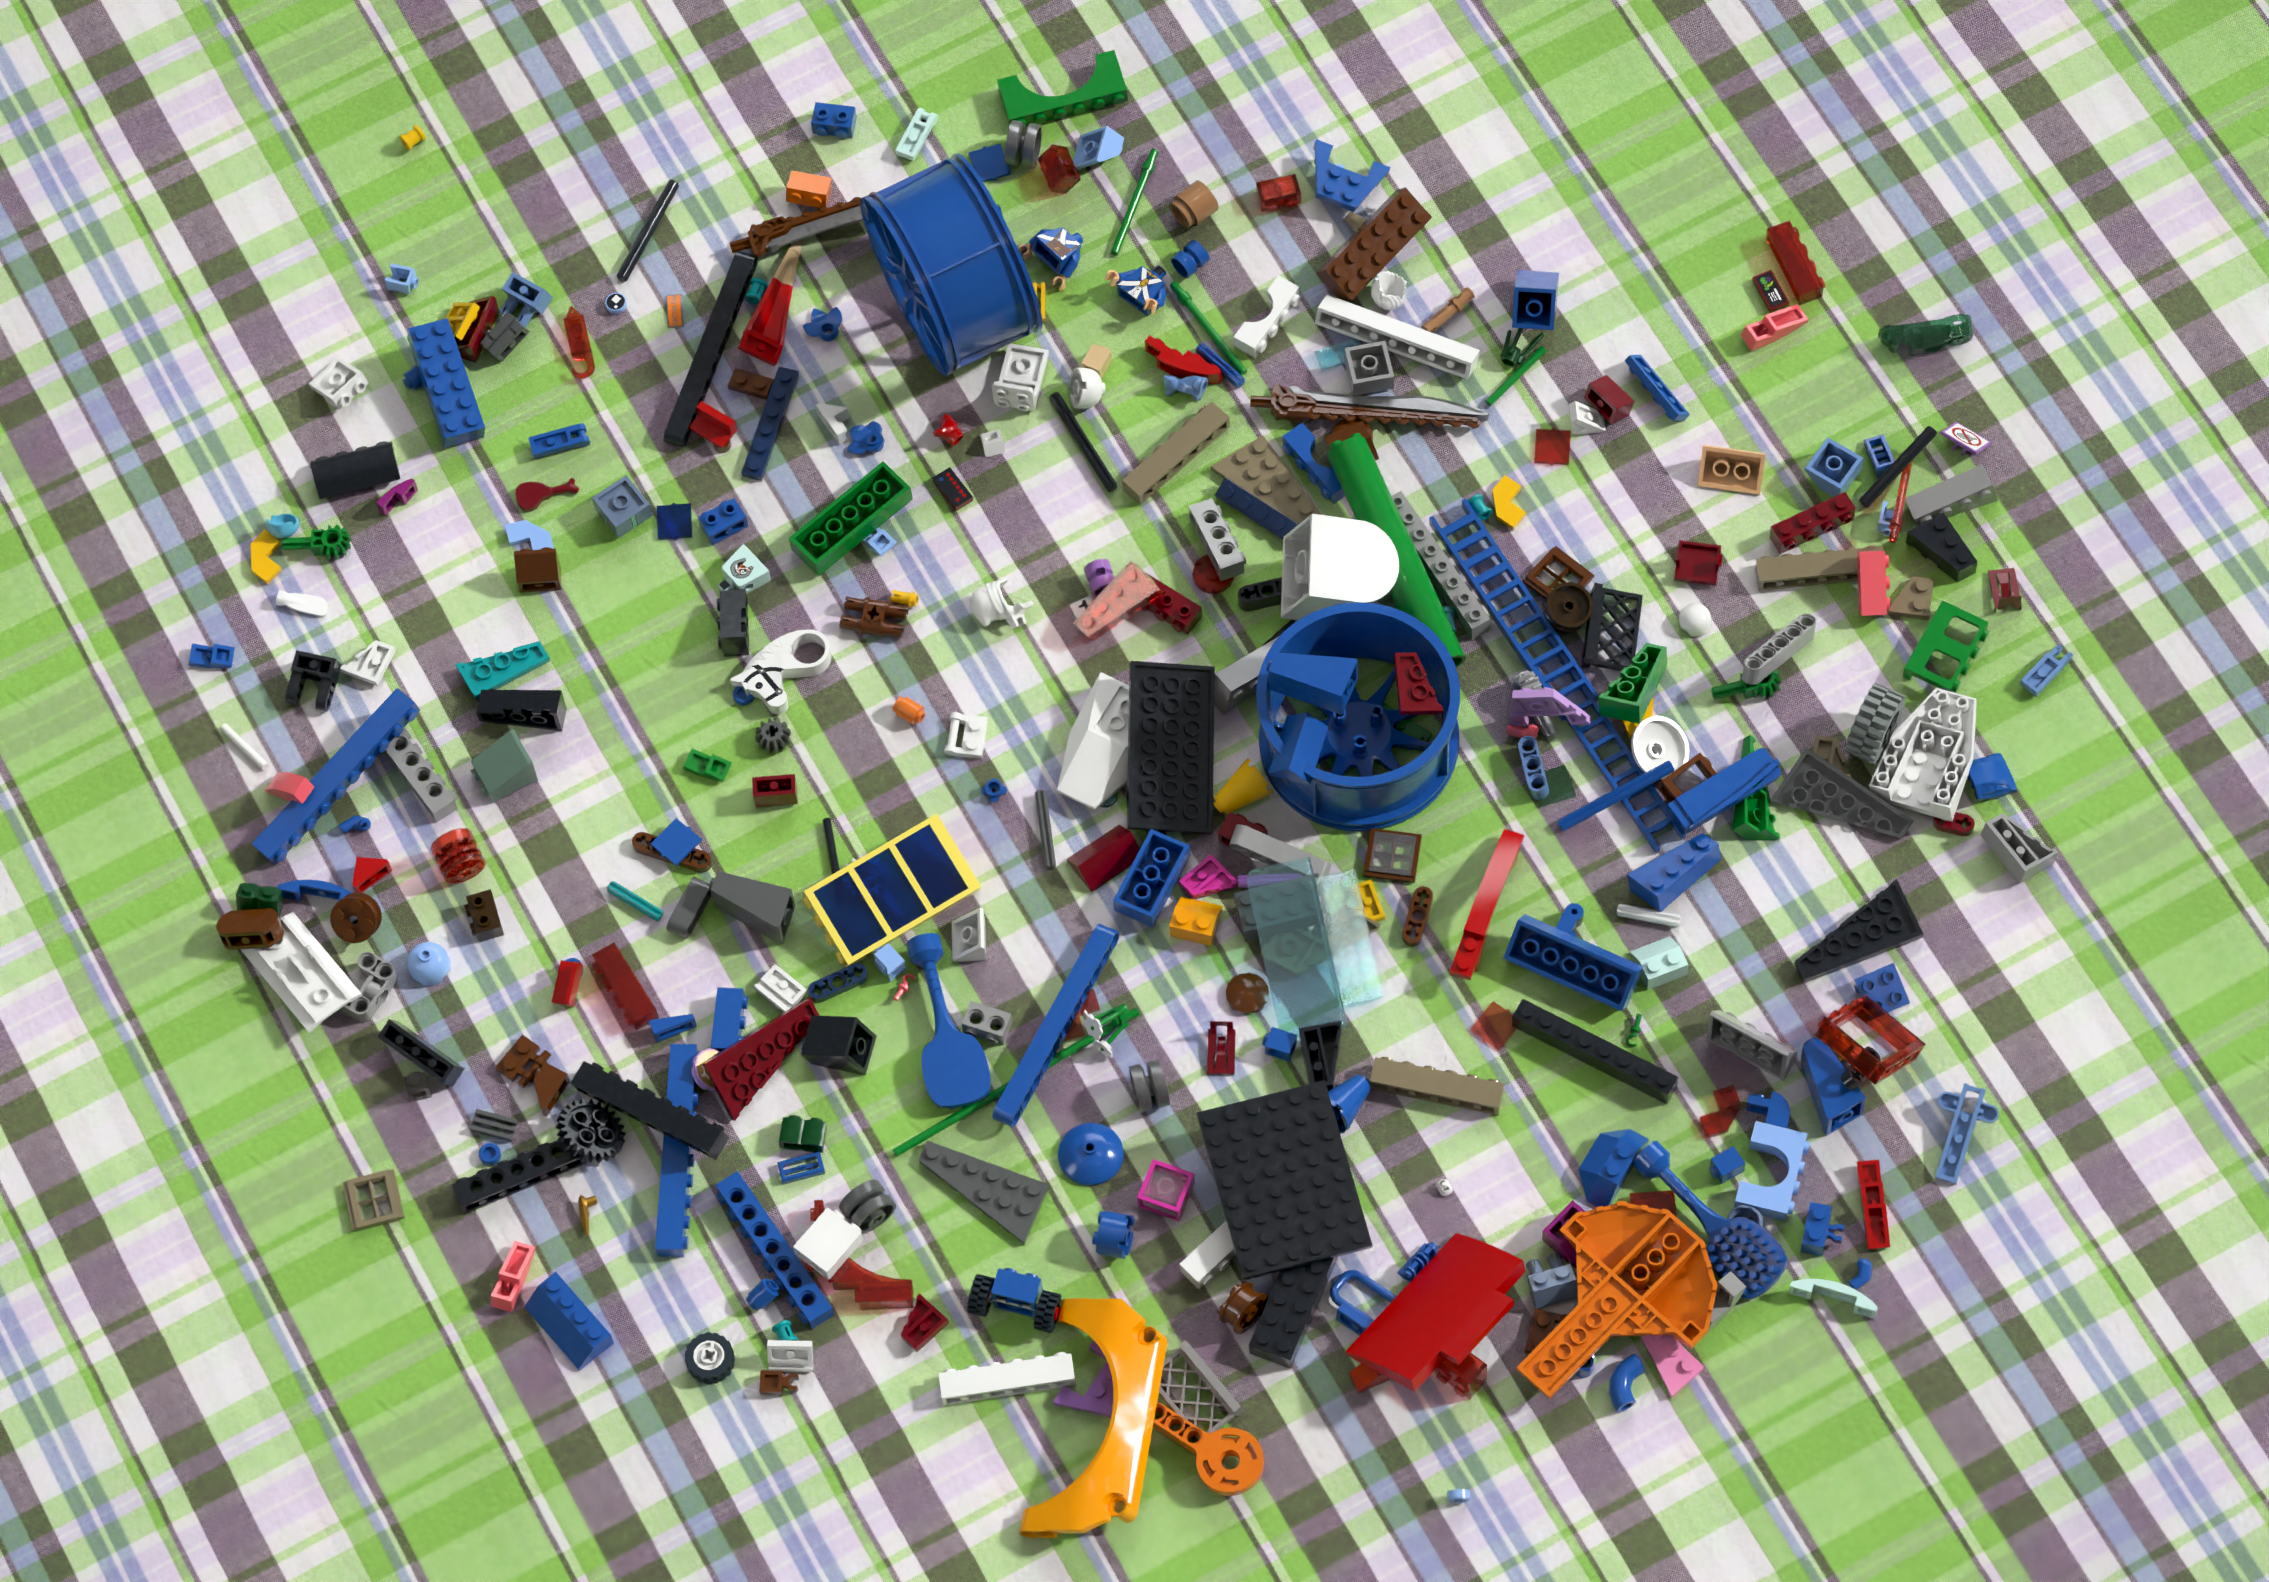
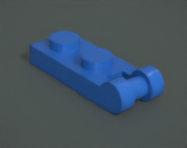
M580 423L528 437L534 459L590 445L589 437L586 436L587 429L585 424ZM572 435H577L578 437L572 439L571 436H572Z

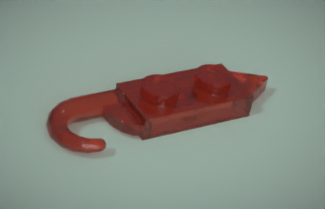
M570 306L567 316L563 320L571 355L576 361H586L587 370L584 373H578L574 368H571V372L576 378L585 379L593 374L595 363L584 315Z

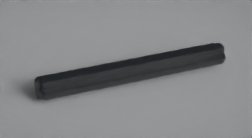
M1927 426L1859 499V502L1864 507L1869 508L1937 435L1936 430L1931 426Z

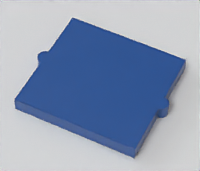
M1001 143L989 147L983 146L982 149L969 152L973 168L983 183L990 180L996 181L997 178L1011 175L1009 166L1005 164V154Z
M676 818L651 843V846L661 853L662 858H667L675 866H678L702 841V838L695 834L690 826L687 827Z

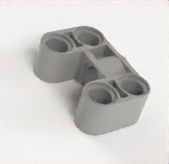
M371 952L362 953L357 961L362 975L367 978L359 989L363 996L339 1009L359 1022H367L372 1018L398 981L393 965ZM367 963H373L370 967H364ZM384 973H391L388 977H382ZM367 1007L365 1011L358 1012L359 1008Z

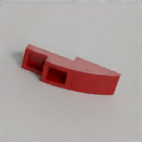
M1149 335L1145 340V351L1156 357L1157 368L1181 379L1188 376L1205 377L1208 379V384H1220L1222 382L1220 369L1215 364H1209L1204 361L1199 354H1193L1187 350L1182 356L1177 349L1169 348L1159 338L1155 339Z

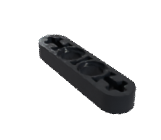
M1867 1046L1841 1075V1080L1847 1088L1856 1090L1878 1065L1881 1058L1876 1050Z

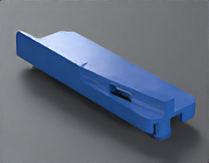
M1759 748L1668 803L1667 807L1688 834L1778 780L1781 775L1780 762L1777 758L1773 760L1766 749ZM1762 780V782H1760L1756 787L1752 788V787L1755 786L1759 781Z

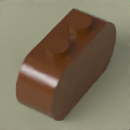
M272 908L229 911L216 924L221 941L228 950L271 947L278 943L284 935V929L278 914Z

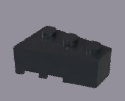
M1944 513L1907 531L1906 544L1910 547L1913 546L1921 552L1923 557L1929 558L1937 564L1940 570L1957 583L1976 573L1978 561Z
M746 589L720 591V599H717V610L720 611V618H717L718 630H720V637H718L719 649H723L724 657L750 655Z
M1342 1020L1299 1028V1040L1308 1083L1312 1084L1325 1080L1327 1091L1333 1089L1335 1085L1342 1035Z

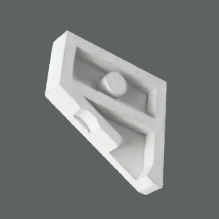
M375 640L366 650L355 655V659L348 665H342L340 668L341 673L378 686L396 649L391 645Z

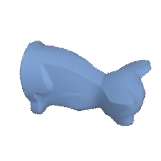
M1171 374L1169 376L1163 375L1162 377L1165 379L1164 387L1167 396H1171L1175 391H1179L1182 394L1193 395L1195 401L1202 399L1208 385V379L1200 376H1188L1180 380Z

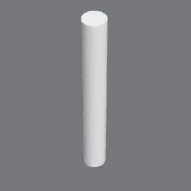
M227 724L221 726L220 730L262 770L268 767V763Z

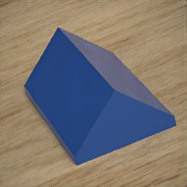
M1308 712L1287 716L1280 735L1285 746L1282 755L1275 750L1268 775L1310 785L1312 778L1303 771L1306 763L1313 767L1317 766L1328 726Z

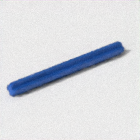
M1666 761L1559 819L1557 821L1562 831H1565L1674 772L1672 763Z

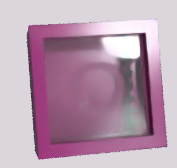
M1153 1159L1137 1196L1138 1207L1180 1221L1195 1185L1194 1173Z

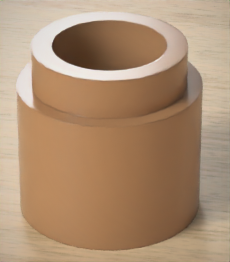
M1196 180L1174 197V201L1170 204V210L1176 220L1187 229L1191 226H1198L1219 209L1218 202L1212 192L1199 180Z

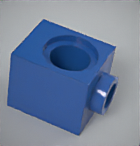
M1272 1027L1270 1033H1266L1262 1045L1265 1046V1054L1290 1062L1297 1045V1035Z

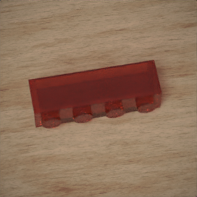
M1789 220L1768 228L1766 240L1799 305L1821 298L1825 283L1821 276L1818 277L1816 265L1813 260L1809 259L1806 245L1804 243L1801 244L1798 229L1793 227Z
M615 942L592 954L594 963H592L593 969L597 975L602 974L604 987L608 992L612 991L615 995L612 999L618 1009L623 1008L625 1012L623 1017L629 1026L633 1025L637 1031L649 1024V1020L659 1018L655 1006Z

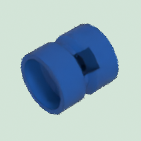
M1192 240L1183 248V251H1179L1171 258V263L1181 276L1188 279L1197 271V267H1202L1206 264L1210 257L1199 242Z

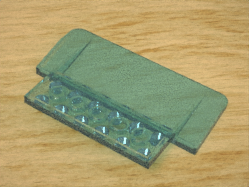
M1310 857L1253 869L1247 874V888L1279 1029L1296 1034L1298 1039L1299 1028L1341 1020L1342 1029L1348 1028L1343 1006L1384 997L1355 869L1314 878Z

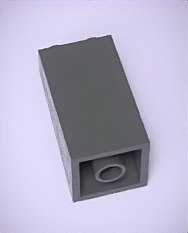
M717 871L715 878L711 879L709 885L715 907L773 941L783 944L795 909L792 889Z

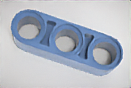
M1531 736L1522 737L1518 742V749L1528 788L1534 799L1542 800L1548 796L1549 786L1536 739ZM1527 747H1534L1531 751H1524ZM1531 766H1538L1535 770H1529ZM1538 784L1543 785L1540 789H1534Z

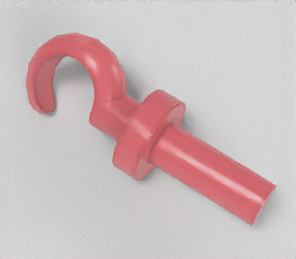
M906 974L903 977V983L899 984V990L893 997L895 1001H898L903 993L908 992L909 982L906 979L910 977L915 981L914 975Z

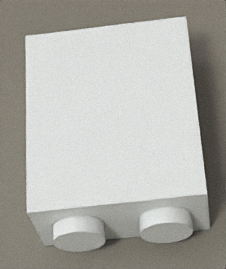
M827 1207L793 1248L795 1255L829 1280L862 1243L863 1238L862 1230L856 1224H849L844 1220L845 1217L839 1211H832Z

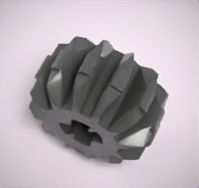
M769 717L767 723L761 721V727H756L757 735L755 740L759 743V748L761 750L765 748L768 754L771 750H774L777 754L779 748L785 750V744H790L789 736L791 731L787 728V723H781L779 718L772 721Z

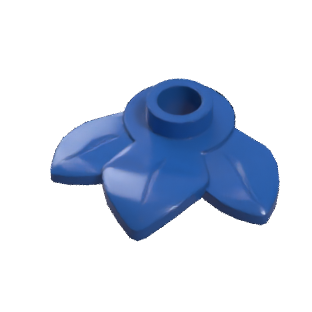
M837 307L833 308L828 314L814 308L811 313V322L804 324L803 328L812 337H820L823 341L827 342L833 341L838 337V327L842 323V314Z
M872 421L867 427L864 425L852 427L850 435L854 441L847 447V450L858 455L867 451L872 453L881 451L884 447L881 425Z

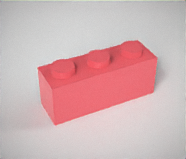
M1883 550L1857 551L1859 615L1861 616L1887 615V610H1890V597H1886V589L1890 588L1889 576H1886V568L1889 567V556L1885 555Z

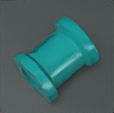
M752 278L750 281L751 287L745 295V300L751 304L758 305L768 284L763 279Z
M1476 494L1468 500V503L1481 521L1491 516L1493 511L1486 506L1481 494Z
M784 1320L772 1327V1331L777 1334L779 1340L799 1341L790 1328V1321Z

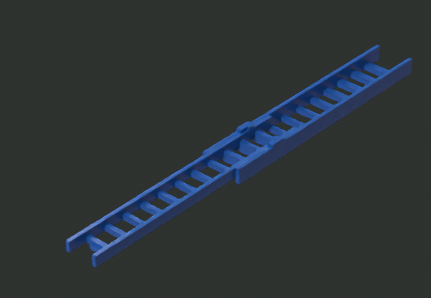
M1466 498L1462 500V509L1467 515L1444 528L1440 527L1433 516L1429 517L1430 527L1527 671H1533L1535 676L1539 677L1542 688L1547 687L1551 689L1553 688L1549 683L1569 673L1574 683L1558 691L1564 697L1581 690L1587 701L1581 703L1578 707L1585 710L1591 706L1599 718L1591 721L1590 725H1584L1579 728L1578 725H1571L1565 715H1559L1558 717L1561 721H1567L1612 790L1619 787L1617 783L1635 773L1638 776L1644 774L1606 716L1599 715L1598 693ZM1473 523L1477 532L1452 545L1448 536ZM1481 540L1485 541L1489 548L1465 561L1458 554ZM1493 556L1496 557L1500 564L1476 577L1469 570ZM1506 572L1511 581L1485 594L1480 585ZM1517 588L1523 598L1497 611L1491 601ZM1527 603L1533 615L1508 628L1502 616ZM1538 620L1545 631L1519 644L1512 633ZM1546 638L1552 650L1532 659L1526 648ZM1558 656L1561 664L1564 666L1544 676L1538 667ZM1603 723L1610 734L1590 744L1584 733ZM1614 740L1621 751L1601 761L1594 750ZM1625 756L1632 768L1613 778L1606 766ZM1652 784L1620 801L1655 854L1660 852V847L1651 834L1668 827L1669 824L1672 825L1681 840L1685 838L1686 833ZM1648 790L1655 801L1635 812L1628 800ZM1660 807L1666 819L1647 829L1640 817Z

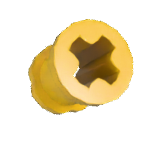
M414 125L413 129L407 134L399 136L400 141L408 151H411L412 147L418 142L426 140L423 131L417 125Z

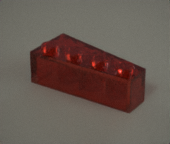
M1130 561L1073 623L1087 637L1096 640L1117 626L1119 622L1129 618L1133 613L1142 607H1146L1151 601L1161 597L1166 592L1138 564Z

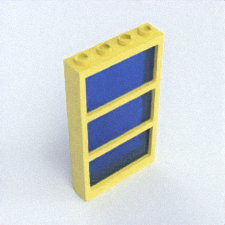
M935 814L803 892L804 898H802V901L808 910L811 909L815 915L813 920L818 928L822 927L826 933L824 938L830 947L834 946L838 952L835 956L841 965L845 964L848 967L871 955L877 948L884 947L887 943L893 942L981 889V885L941 819Z

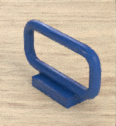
M1348 1270L1341 1274L1330 1289V1297L1339 1306L1336 1320L1360 1336L1374 1319L1339 1296V1290L1349 1279H1356L1390 1303L1397 1296L1362 1272Z

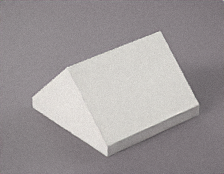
M978 908L951 921L952 959L954 962L986 961L985 917L983 908Z

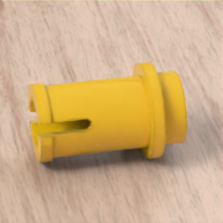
M892 591L894 596L891 595V603L908 605L909 608L917 606L919 595L915 594L914 591H911V593Z

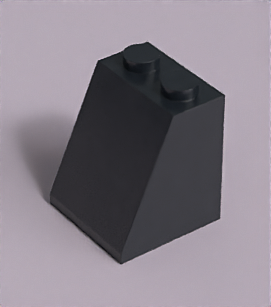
M812 1015L807 1028L805 1042L802 1045L801 1055L813 1065L866 1075L877 1036L857 1017Z

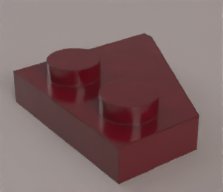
M920 1293L916 1297L917 1302L913 1311H910L908 1323L904 1326L901 1333V1338L915 1352L923 1348L949 1324L948 1319Z

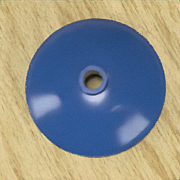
M1084 1123L1072 1128L1064 1135L1058 1148V1161L1063 1173L1073 1182L1085 1186L1100 1185L1112 1179L1120 1170L1124 1159L1123 1145L1118 1135L1109 1127L1098 1123ZM1089 1146L1094 1147L1092 1151L1086 1150Z

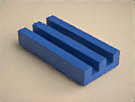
M820 1151L777 1162L783 1185L825 1174ZM816 1159L818 1160V1162H814V1163H810V1164H806V1165L803 1164V1165H799V1166H797V1167L790 1168V1169H786V1170L783 1169L784 1167H788V1166H792V1165H796V1164H800V1163H804V1162H808V1161H812V1160H816Z

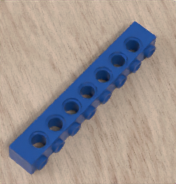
M736 1171L715 1185L717 1189L716 1198L721 1205L726 1204L729 1209L727 1213L733 1222L737 1221L741 1226L738 1229L745 1239L749 1238L753 1243L750 1246L755 1255H761L764 1259L762 1264L768 1273L773 1272L776 1277L774 1282L780 1290L784 1289L788 1294L786 1299L791 1307H797L800 1312L798 1316L804 1325L808 1323L810 1328L813 1329L834 1316L831 1305L739 1172ZM736 1197L743 1198L739 1203L732 1202ZM747 1214L754 1215L750 1220L744 1219ZM759 1231L766 1232L762 1237L755 1236ZM771 1248L778 1249L775 1254L767 1253ZM783 1265L790 1266L787 1271L779 1270ZM795 1282L802 1283V1285L799 1288L795 1289L791 1287V1285ZM807 1299L814 1301L809 1306L803 1305V1302Z

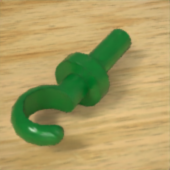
M1641 1014L1636 1015L1634 1026L1630 1028L1632 1034H1629L1626 1038V1043L1631 1047L1637 1046V1043L1630 1044L1629 1039L1637 1037V1033L1641 1032V1028H1639Z

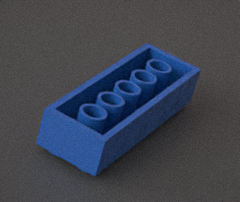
M448 318L408 328L407 340L444 448L484 438L485 425Z
M1526 914L1518 919L1503 957L1505 960L1620 1011H1623L1629 1005L1643 966Z

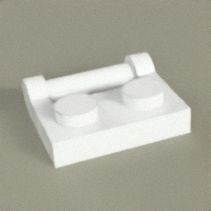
M958 712L950 713V731L948 743L944 748V754L982 759L988 717L962 715ZM959 724H965L962 747H956Z

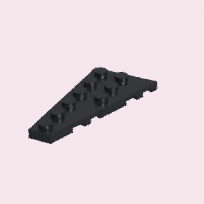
M1894 880L1888 888L1878 893L1873 900L1863 905L1841 923L1835 931L1830 932L1819 944L1810 948L1795 961L1794 965L1803 983L1923 938V931L1898 880Z

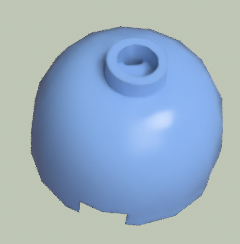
M423 942L416 945L410 951L407 957V969L411 978L416 982L421 983L423 986H434L441 983L448 971L450 972L451 961L446 950L439 944Z

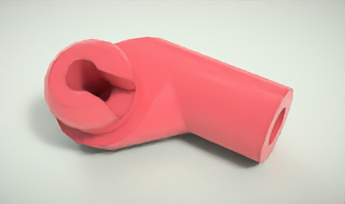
M1509 724L1506 728L1507 735L1518 738L1531 736L1536 739L1539 728L1535 725H1529L1527 729Z

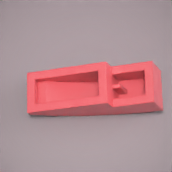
M1797 304L1766 314L1761 321L1746 325L1740 336L1749 349L1753 351L1788 335L1807 323L1809 319Z
M279 772L264 791L291 802L294 800L303 804L314 789V786L306 777L289 772Z
M514 1241L499 1272V1280L491 1294V1307L508 1312L513 1311L529 1272L536 1250L535 1246Z

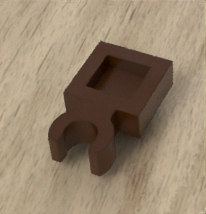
M761 1370L759 1392L766 1395H782L783 1389H787L790 1392H798V1386H792L790 1382L799 1380V1376L792 1373L784 1377L783 1371Z

